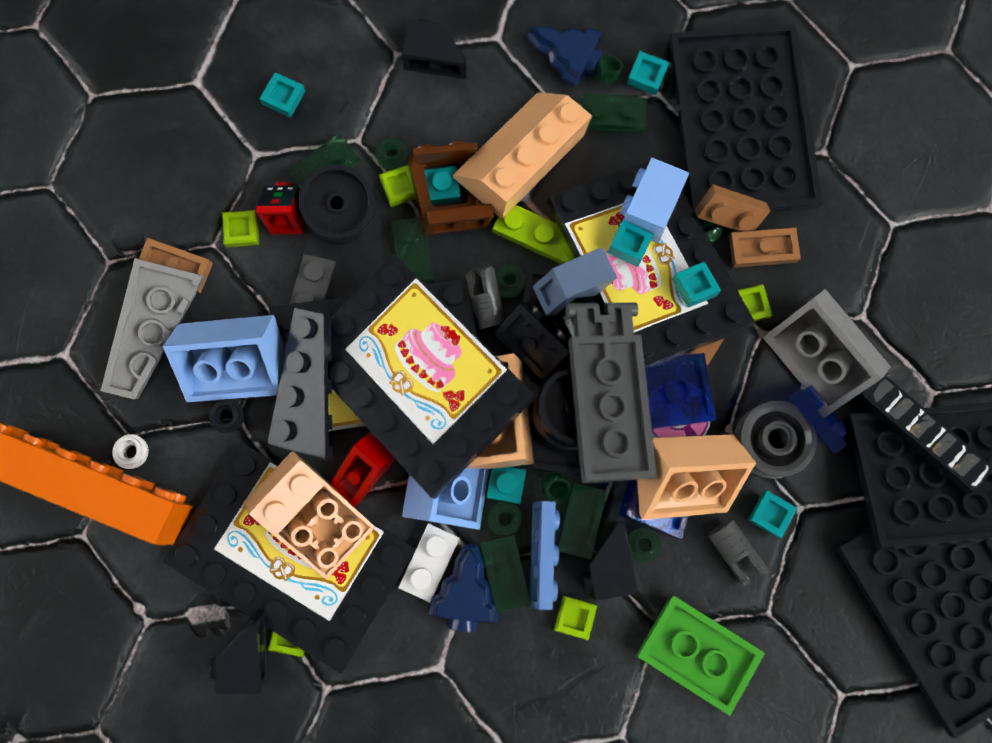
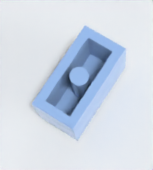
M651 158L647 168L643 169L640 167L632 186L637 188L634 197L627 195L620 214L625 216L624 220L654 234L651 241L659 243L689 172Z

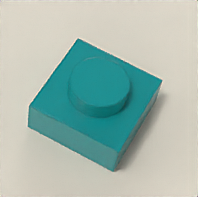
M639 51L627 84L656 95L669 62Z
M275 72L261 95L260 101L262 105L291 118L306 91L302 84Z
M456 166L424 170L432 205L461 201L459 183L453 178V174L457 172Z
M623 220L607 253L638 267L654 234Z
M705 261L675 273L672 278L674 285L688 308L716 297L721 291Z
M513 467L492 468L486 498L520 505L526 470Z
M766 490L761 494L747 521L776 538H782L797 508Z

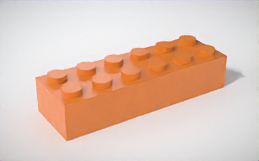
M0 422L1 482L154 545H174L186 527L195 507L184 502L187 496L156 486L153 490L155 483L149 480L125 474L122 469L106 463L102 464L91 460L92 457L64 449L56 442L42 437H35L24 429Z

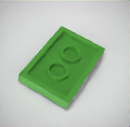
M670 595L635 656L731 716L765 653L679 598Z

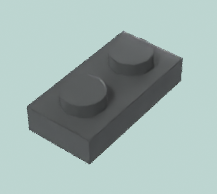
M304 254L289 304L325 299L336 262Z

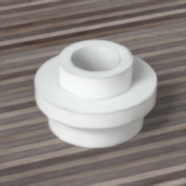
M133 434L124 435L119 438L112 450V456L116 464L126 469H135L141 466L146 461L149 453L146 441ZM131 446H135L136 455L129 458L127 450Z

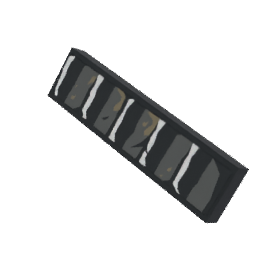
M886 375L870 386L858 398V400L968 495L974 492L992 472V465Z

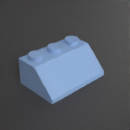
M274 315L177 324L163 345L186 402L277 395L284 363V343Z
M490 468L465 469L436 499L431 498L409 474L402 517L480 530Z

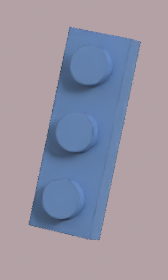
M552 501L532 502L529 607L538 610H553V602L557 600L558 586L556 580H554V566L558 563L559 550L558 546L554 544L555 531L559 528L560 515L559 511L555 510L556 502Z

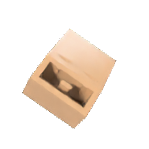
M294 451L243 502L250 516L326 580L375 528L367 518Z

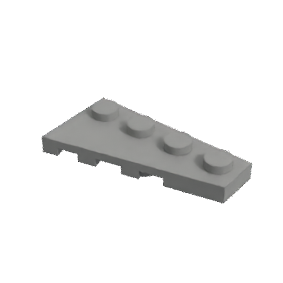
M134 259L101 387L102 392L139 399L164 353L163 345L177 324H180L205 276Z

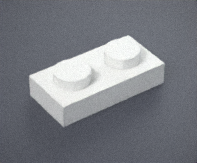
M428 523L398 588L430 603L460 538Z

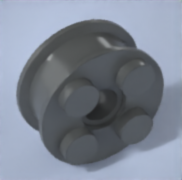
M769 401L749 410L740 418L734 430V435L756 462L751 473L761 478L777 479L802 471L813 459L817 447L816 430L809 416L798 406L785 401ZM771 431L777 433L781 439V445L778 449L772 447L769 443L768 436Z

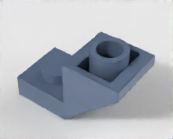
M598 248L553 268L533 285V288L545 315L551 316L559 313L567 304H570L578 297L596 296L616 280L617 276L604 249Z

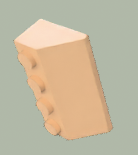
M537 92L453 174V178L483 204H491L492 211L503 219L585 135L592 115L568 95Z

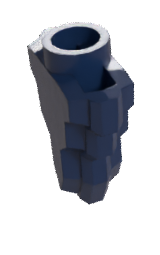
M532 26L527 35V40L536 51L547 56L550 66L561 73V80L573 87L578 84L585 73L590 76L594 75L604 52L597 49L602 32L589 27L583 30L569 27L559 31L550 26Z
M464 545L455 559L453 574L443 580L440 594L432 596L428 615L449 619L448 629L477 632V623H498L499 604L492 600V585L483 578L485 563L478 545Z

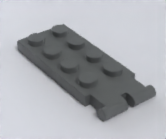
M636 302L605 303L604 315H600L598 303L566 305V317L573 318L575 337H571L568 342L582 483L650 480L657 478L641 335H634L632 317L638 315V304Z

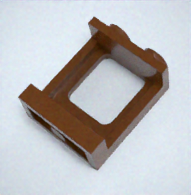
M454 141L448 145L436 147L433 144H424L412 150L408 166L424 236L487 228L494 215L491 204H483L466 188V203L440 207L432 205L424 173L426 167L456 164L461 168L477 152V142Z

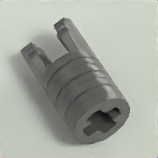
M491 265L481 270V278L479 273L474 270L466 274L478 331L499 327L506 320L495 270Z
M734 519L725 521L707 535L743 587L751 584L748 573L738 562L747 556L755 570L764 576L771 572Z

